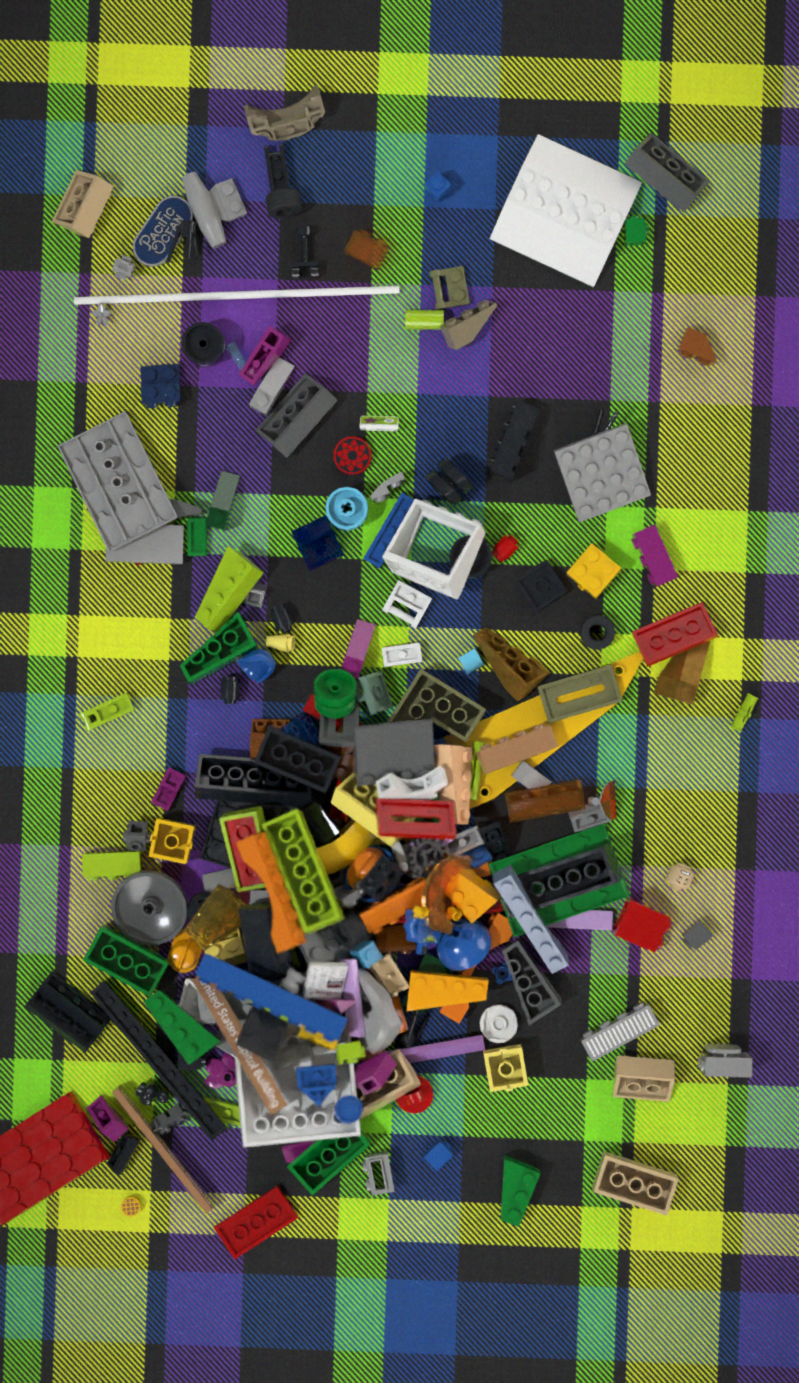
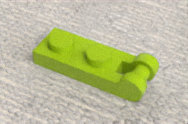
M126 692L78 715L80 719H83L85 723L84 728L87 732L132 712L135 708ZM94 714L97 721L92 722L90 715Z

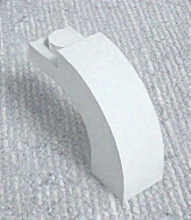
M441 766L416 779H402L389 773L376 781L378 796L384 799L431 800L438 796V790L448 785L445 768Z

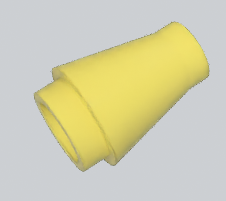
M290 633L267 636L266 647L284 652L293 651L295 648V636H291Z

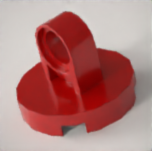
M419 1075L417 1077L421 1085L396 1099L401 1109L412 1114L421 1113L426 1110L433 1099V1089L430 1082Z

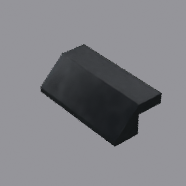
M53 971L24 1006L84 1053L87 1052L111 1021V1018L104 1010Z

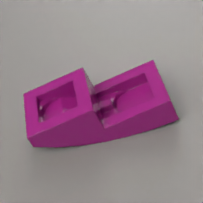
M169 767L151 804L168 812L186 776Z

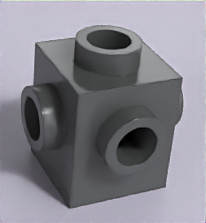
M128 820L127 831L123 833V842H126L127 850L146 851L147 844L151 843V832H148V822Z

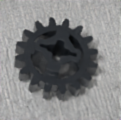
M418 838V840H412L413 846L407 847L410 853L405 854V856L409 857L406 864L412 865L409 870L415 871V876L421 875V878L434 877V873H441L439 868H445L442 862L447 860L446 857H443V854L447 851L441 849L444 844L437 843L438 839Z

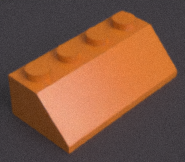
M419 877L393 891L382 902H373L358 910L357 913L364 922L367 932L376 934L383 930L382 926L388 923L393 925L400 921V917L406 914V909L413 910L416 906H428L434 902V898L437 895L428 877Z

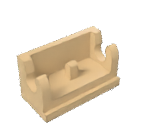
M382 955L383 958L370 966L369 969L378 983L386 989L390 997H395L400 991L408 989L409 985L390 955Z

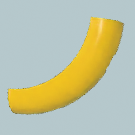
M355 821L338 839L317 848L327 875L352 864L361 851L374 843L377 836Z

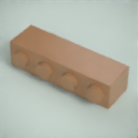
M544 724L533 727L532 732L527 733L524 730L516 733V738L509 740L508 737L498 740V744L492 747L490 743L479 747L481 751L477 752L476 756L483 774L486 775L558 747L551 726L544 727Z

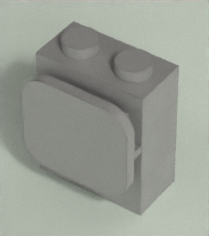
M705 1044L706 1051H701V1056H698V1068H700V1071L705 1076L752 1077V1057L747 1052H741V1048L738 1045Z

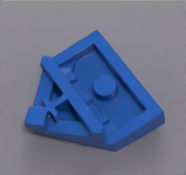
M335 1064L296 1067L297 1087L318 1106L336 1088Z

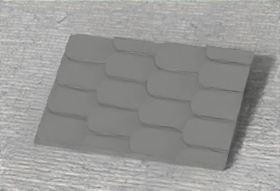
M126 411L57 445L108 552L178 518Z

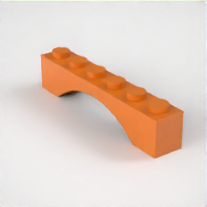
M265 832L254 834L237 842L242 860L260 876L269 893L273 911L271 937L277 953L306 943L297 913L293 908L290 895L287 892L283 876L279 871L276 858L273 855Z
M497 912L496 915L492 913L487 921V924H489L487 929L492 937L490 950L502 943L508 942L513 934L507 916L500 912ZM475 966L466 970L458 971L457 973L464 976H471L475 969ZM469 1003L441 1006L439 1012L460 1024L469 1008Z

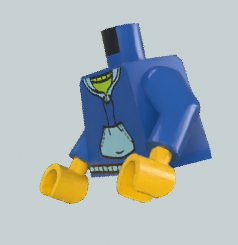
M424 905L421 907L416 906L413 910L406 909L404 928L407 941L417 942V954H427L428 943L438 944L445 927L452 922V919L454 921L459 920L462 917V912L454 907H449L447 915L443 912L429 911Z

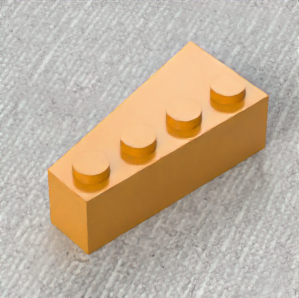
M445 853L443 857H446L447 860L442 862L445 868H439L441 873H434V877L431 878L472 924L502 896L497 889L491 886L492 884L489 881L477 876L474 870L462 865V862L456 857L449 859L447 853Z
M411 970L407 1011L484 1001L487 997L488 978Z

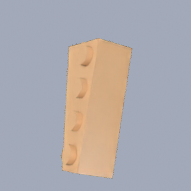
M433 745L436 757L434 769L439 766L445 768L448 785L438 790L439 801H453L455 824L469 825L472 747Z

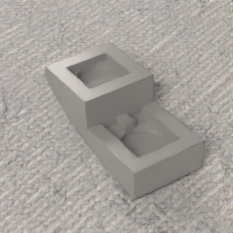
M521 761L511 774L513 778L539 797L543 795L552 783L524 761Z

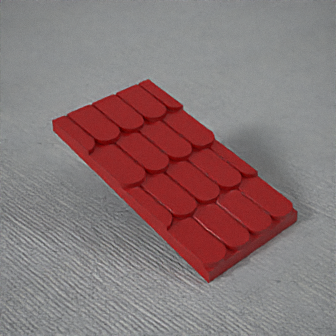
M73 1091L60 1097L0 1136L1 1225L10 1222L110 1158Z

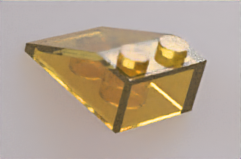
M218 884L184 931L205 951L241 927L238 909L247 905L234 891Z

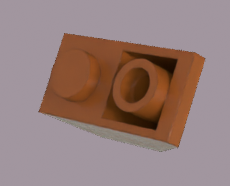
M687 327L677 351L684 358L691 359L693 357L698 359V363L704 366L713 365L716 357L706 334Z

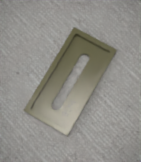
M612 665L538 686L548 724L622 702ZM600 684L605 687V690L562 704L556 702V698Z

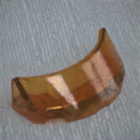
M451 855L439 862L428 875L424 890L422 891V905L429 910L426 919L432 930L451 935L453 923L448 920L445 909L446 889L452 876L458 877L459 872L470 869L472 856Z

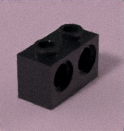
M381 855L358 886L369 896L382 902L405 871L393 860Z

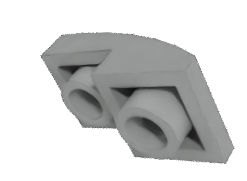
M398 473L383 482L370 496L371 500H376V503L386 500L387 496L390 495L387 487L391 486L394 489L402 486V482L405 481L403 473Z

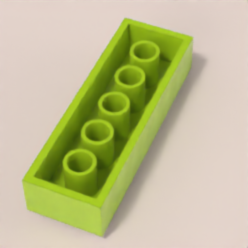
M295 809L261 824L269 839L270 847L276 858L277 865L283 876L304 933L311 934L344 920L345 917L302 811Z

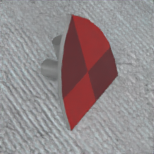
M609 781L605 784L600 797L588 798L589 805H600L604 816L611 820L616 819L615 781Z

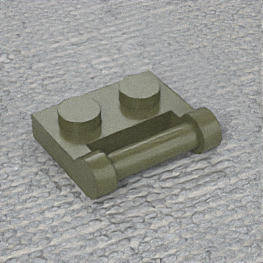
M463 266L429 272L430 278L433 280L436 310L470 305ZM445 276L447 283L448 302H444L440 277Z

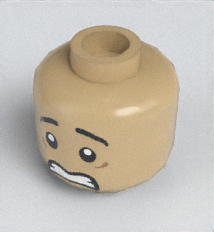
M678 862L676 865H671L666 877L667 883L671 884L670 888L679 892L682 889H689L694 877V872L691 871L692 867Z

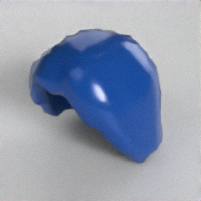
M260 648L252 650L237 659L238 665L241 666L243 672L250 679L255 680V683L265 681L273 673L276 666L271 653Z

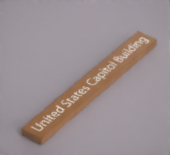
M199 976L192 979L197 991L270 1115L288 1106L260 1056L235 1045L242 1025L222 991L216 989L217 985L212 982L207 985L199 981Z
M119 1085L112 1094L204 1212H210L214 1206L162 1138L153 1132L155 1129H153L145 1116Z

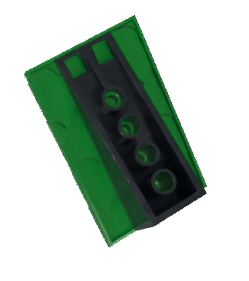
M605 823L489 864L493 878L494 873L511 865L519 877L533 907L546 926L630 896ZM501 897L513 936L525 934V931Z

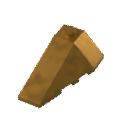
M487 627L473 635L503 687L517 701L530 694L550 674L537 659L532 656L528 658L520 653L521 649L518 647L514 649L509 646L504 638Z
M710 641L672 656L666 667L659 674L654 694L693 704Z

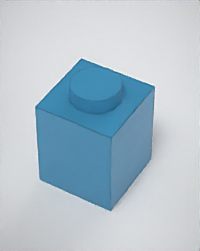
M363 941L349 951L353 959L357 960V966L360 968H369L383 958L373 941Z

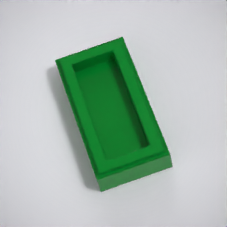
M187 518L188 556H207V518Z

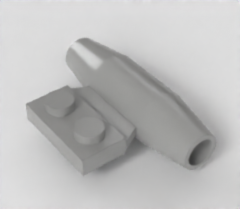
M196 172L184 175L182 181L187 201L201 232L213 249L225 245L227 242L221 221L230 222L247 215L233 179L215 184L208 191Z

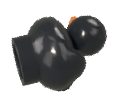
M142 1082L136 1091V1095L140 1097L143 1105H152L155 1098L160 1103H166L170 1098L167 1089L160 1090L156 1083L147 1084Z

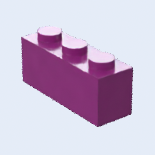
M652 525L632 535L633 539H631L635 550L639 549L641 554L639 560L643 567H647L649 574L646 575L651 585L654 584L657 587L678 578L656 525Z

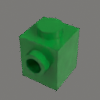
M630 216L624 221L625 246L645 245L646 235H649V226L645 224V218L640 219V216Z

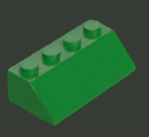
M361 1129L360 1136L316 1140L295 1158L287 1168L313 1196L370 1145L371 1140Z

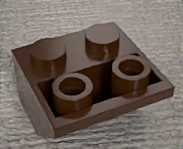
M404 923L382 926L383 930L376 933L377 948L382 955H392L393 951H401V954L413 953L412 950L416 949V942L407 941Z

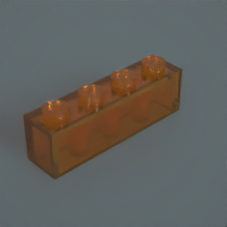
M581 780L505 793L510 823L586 809Z

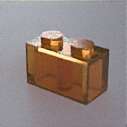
M360 229V231L354 230L344 251L345 254L379 271L389 252V247L387 246L388 243L379 238L375 240L370 237L368 232Z

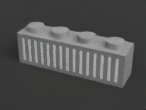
M640 1002L633 1006L634 1010L628 1013L626 1011L621 1012L616 1016L617 1019L611 1022L607 1020L599 1025V1029L595 1031L590 1029L582 1034L583 1037L580 1040L592 1062L660 1025L648 1003Z

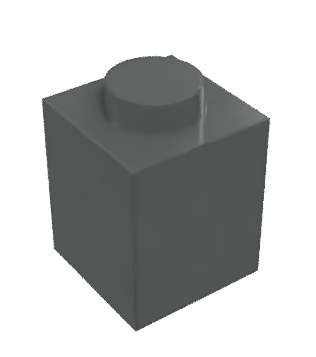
M699 919L681 934L684 937L682 942L689 949L693 947L695 950L699 949L713 936Z

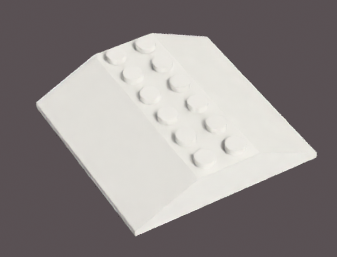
M538 134L509 193L490 240L594 287L642 182Z
M291 1023L288 1024L275 1058L268 1061L260 1057L288 1106L270 1115L234 1054L243 1147L360 1136L359 1119L351 1124H343L338 1121L334 1113L335 1105L342 1097L351 1095L357 1098L354 1064H346V1061H343L344 1064L338 1066L336 1050L332 1051L298 1038L297 1036L302 1024L299 1023L298 1026ZM347 1025L337 1044L351 1043V1036L347 1034ZM335 1064L336 1088L318 1106L297 1087L296 1067Z

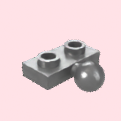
M362 880L357 881L352 890H344L336 895L341 908L345 906L349 908L355 905L358 898L367 894L358 886Z

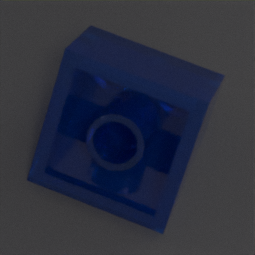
M326 515L291 531L310 571L344 556Z

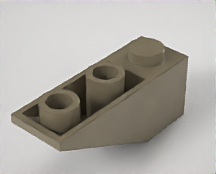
M484 300L479 302L477 307L463 311L461 316L448 319L445 322L446 324L440 327L448 347L458 350L472 342L497 307V304Z

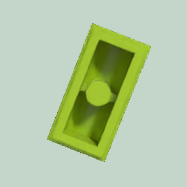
M405 310V330H441L440 327L444 325V310Z

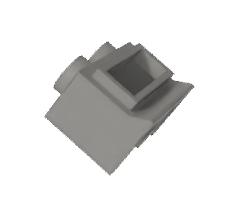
M388 1151L366 1154L365 1160L362 1161L363 1170L368 1172L369 1177L366 1180L367 1191H371L372 1196L395 1192ZM380 1161L385 1187L376 1189L371 1162Z

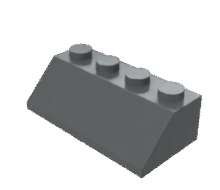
M652 133L635 148L624 163L632 172L638 174L648 185L655 188L661 196L666 197L682 212L687 210L710 182Z
M305 373L255 431L287 458L332 408L337 399L325 387Z

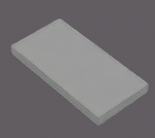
M162 525L111 552H108L106 548L105 562L183 564L184 525Z

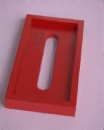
M377 798L375 801L378 837L455 839L456 837L453 801ZM391 817H436L440 820V823L393 821Z

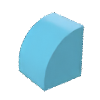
M476 649L458 658L467 675L484 665Z

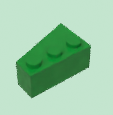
M504 1155L500 1218L504 1222L519 1227L540 1176V1170Z

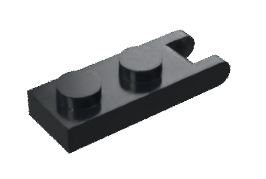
M279 143L280 151L269 153L268 145L264 146L271 192L290 188L283 143Z

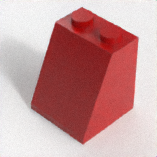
M627 897L611 932L621 939L655 953L663 945L664 939L662 937L664 933H668L671 928V917Z

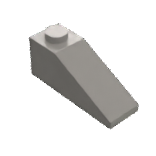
M278 358L261 382L249 406L268 416L295 366Z

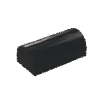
M125 1132L120 1137L107 1162V1166L111 1171L119 1175L123 1174L140 1142L138 1137L129 1132Z

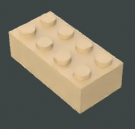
M603 1151L592 1189L595 1193L668 1215L679 1178L675 1173Z

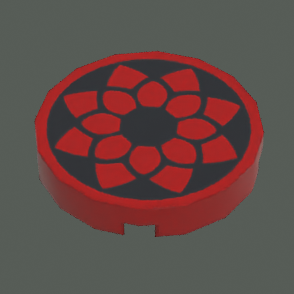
M358 437L342 439L336 445L333 453L337 468L348 475L364 472L372 459L368 444Z

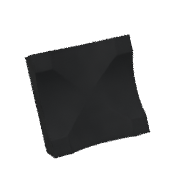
M253 1006L248 1012L235 1045L271 1061L275 1058L288 1022L272 1017Z

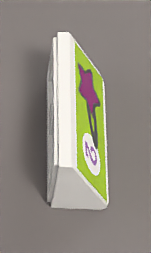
M360 417L361 431H398V417Z

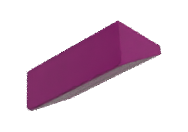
M315 999L317 1005L335 1013H343L355 1003L354 1000Z
M316 1140L283 1146L282 1151L286 1162L291 1163Z

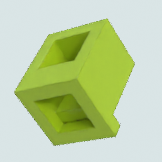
M360 1041L336 1045L338 1066H342L344 1064L343 1061H346V1064L358 1063V1059L365 1057L364 1046H361Z

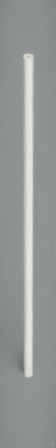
M399 286L74 297V305L398 294Z

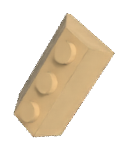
M76 170L52 222L80 236L90 238L114 186L96 175Z
M617 1056L614 1068L612 1097L670 1102L675 1080L674 1060Z

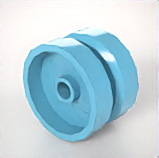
M351 487L339 488L332 492L327 499L326 514L332 525L345 531L355 530L367 519V500L357 489ZM349 506L351 508V511H347V513H345L344 507Z

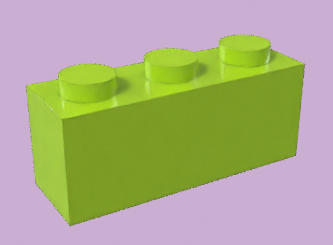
M142 851L82 854L83 877H88V881L100 880V877L107 876V880L119 879V876L126 875L127 877L135 872L143 871Z

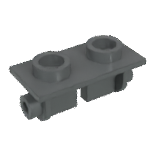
M178 1103L168 1109L170 1117H167L166 1113L163 1112L153 1118L150 1124L155 1129L153 1130L154 1133L166 1135L174 1126L186 1123L191 1115L185 1111L186 1109L182 1104Z

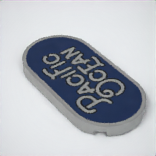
M169 196L157 204L133 242V251L140 263L148 267H154L166 262L176 234L177 225H181V220L193 221V212L185 199L178 196ZM180 233L176 247L183 238L182 233Z

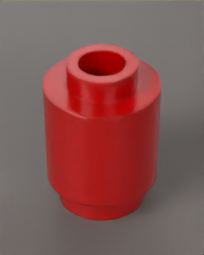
M505 534L493 546L494 549L491 552L502 563L519 548L517 546L518 541L511 534L509 536Z

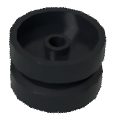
M194 323L186 329L182 336L181 345L184 354L191 363L198 367L207 368L214 366L221 361L225 354L226 344L224 337L219 329L211 323ZM202 342H207V345L205 347H201L200 344Z
M442 458L437 464V469L443 476L431 470L425 476V479L444 500L446 499L455 507L461 500V496L455 488L463 494H467L473 488V485L449 461Z
M470 535L461 537L452 546L449 557L452 568L471 537ZM484 539L467 578L472 579L481 576L491 564L492 552Z

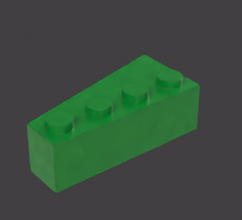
M159 990L144 1001V1004L188 1065L195 1062L222 1041L164 991Z

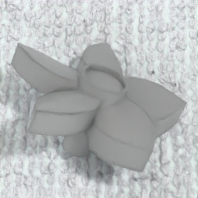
M100 303L98 310L92 312L95 317H98L96 325H100L102 322L105 325H109L107 317L111 315V311L106 310L105 305Z

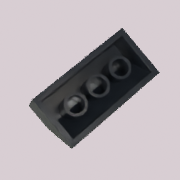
M270 898L239 908L249 973L266 981L286 978L288 969L290 967L294 969L291 949L277 953L271 937L273 911Z

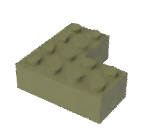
M420 669L387 723L431 719L432 725L436 723L467 742L487 710Z

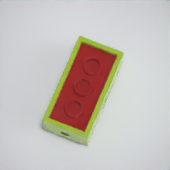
M262 806L224 813L219 820L237 892L266 887L254 869L242 860L236 844L249 836L264 832L261 824L266 822Z

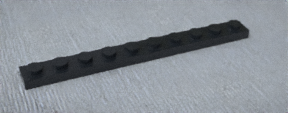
M104 980L90 992L93 998L209 1138L213 1141L228 1127L182 1071L178 1070L177 1065L109 983Z

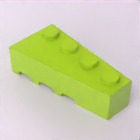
M228 546L195 618L207 629L217 633L227 623L264 572L240 551Z

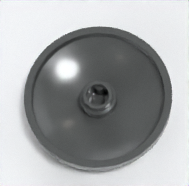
M143 870L130 874L118 885L112 897L111 913L116 926L127 938L144 945H159L170 941L181 931L188 916V902L183 889L173 878L158 871Z

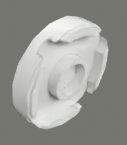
M501 1004L492 1005L481 1015L480 1030L491 1042L504 1043L511 1039L517 1031V1017L508 1006Z

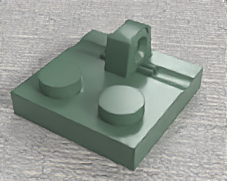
M382 671L359 678L363 693L356 696L358 702L366 700L370 715L393 707Z

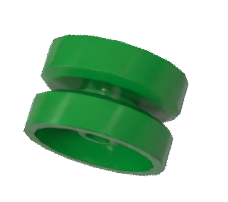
M330 669L322 672L315 679L314 705L321 715L338 719L346 717L355 709L356 681L349 672L342 669Z

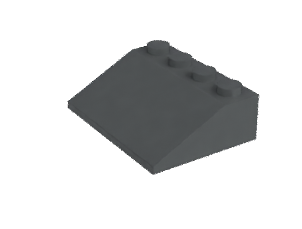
M431 719L354 727L353 772L357 786L374 785L376 781L389 773L402 779H416L434 770Z

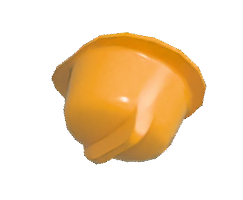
M185 928L174 937L168 959L171 960L169 965L173 970L187 973L196 967L203 949L199 931L193 928Z

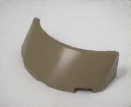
M318 84L314 85L312 90L302 100L286 108L263 110L244 105L251 133L256 136L268 137L269 140L274 141L289 140L307 133L315 127L314 124L325 113Z

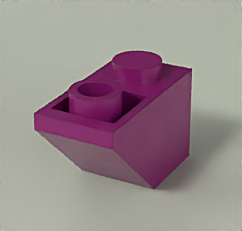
M388 1051L354 1067L356 1084L365 1095L381 1088L395 1068L396 1062Z

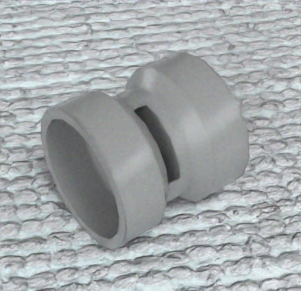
M290 967L286 978L282 979L280 985L288 991L297 994L299 984L303 983L306 977Z

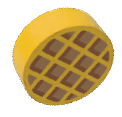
M135 1196L126 1197L121 1204V1210L126 1216H135L141 1209V1202Z

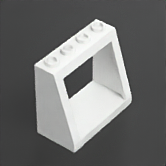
M415 499L382 557L392 573L458 600L485 536V531L482 524L475 519L468 520L460 513L453 514L442 506H433L427 500L420 501ZM423 517L471 536L449 576L407 559Z

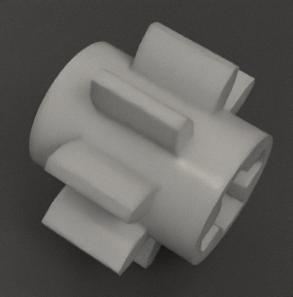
M122 255V259L116 258L112 271L116 272L115 276L117 278L126 280V277H132L136 264L131 263V257Z

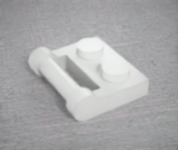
M398 580L382 611L390 612L410 623L411 627L416 629L432 598ZM395 600L417 612L416 617L393 606V601Z

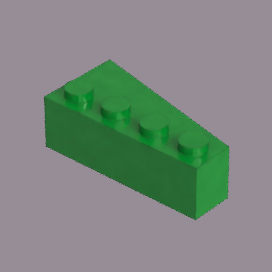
M237 612L217 633L191 654L180 667L188 682L193 685L259 647L241 614Z

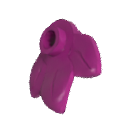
M225 1053L221 1060L215 1058L206 1060V1069L210 1074L205 1079L206 1085L219 1089L223 1086L232 1087L237 1084L235 1059L231 1055ZM227 1074L231 1075L230 1081L226 1079Z

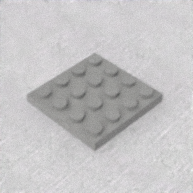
M626 423L554 450L579 523L651 496Z

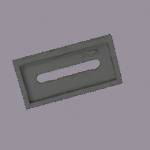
M356 681V695L360 694V681ZM357 696L355 709L344 717L342 733L336 732V718H328L320 714L319 746L354 747V727L359 726L360 702H358Z

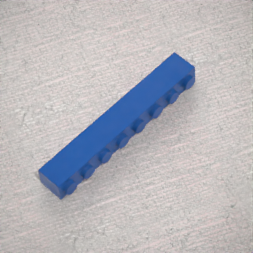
M205 953L195 974L200 977L199 981L207 985L212 982L217 985L216 989L227 993L229 990L235 993L234 997L239 1000L245 1001V999L253 1001L251 1005L261 1010L263 1007L270 1009V1014L278 1018L283 1015L288 1018L287 1022L296 1026L300 1023L306 1026L305 1030L310 1033L324 1034L323 1038L332 1043L334 1040L339 1041L349 1020Z

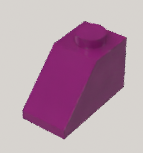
M100 1095L87 1107L101 1133L114 1142L129 1129L120 1114L103 1096Z

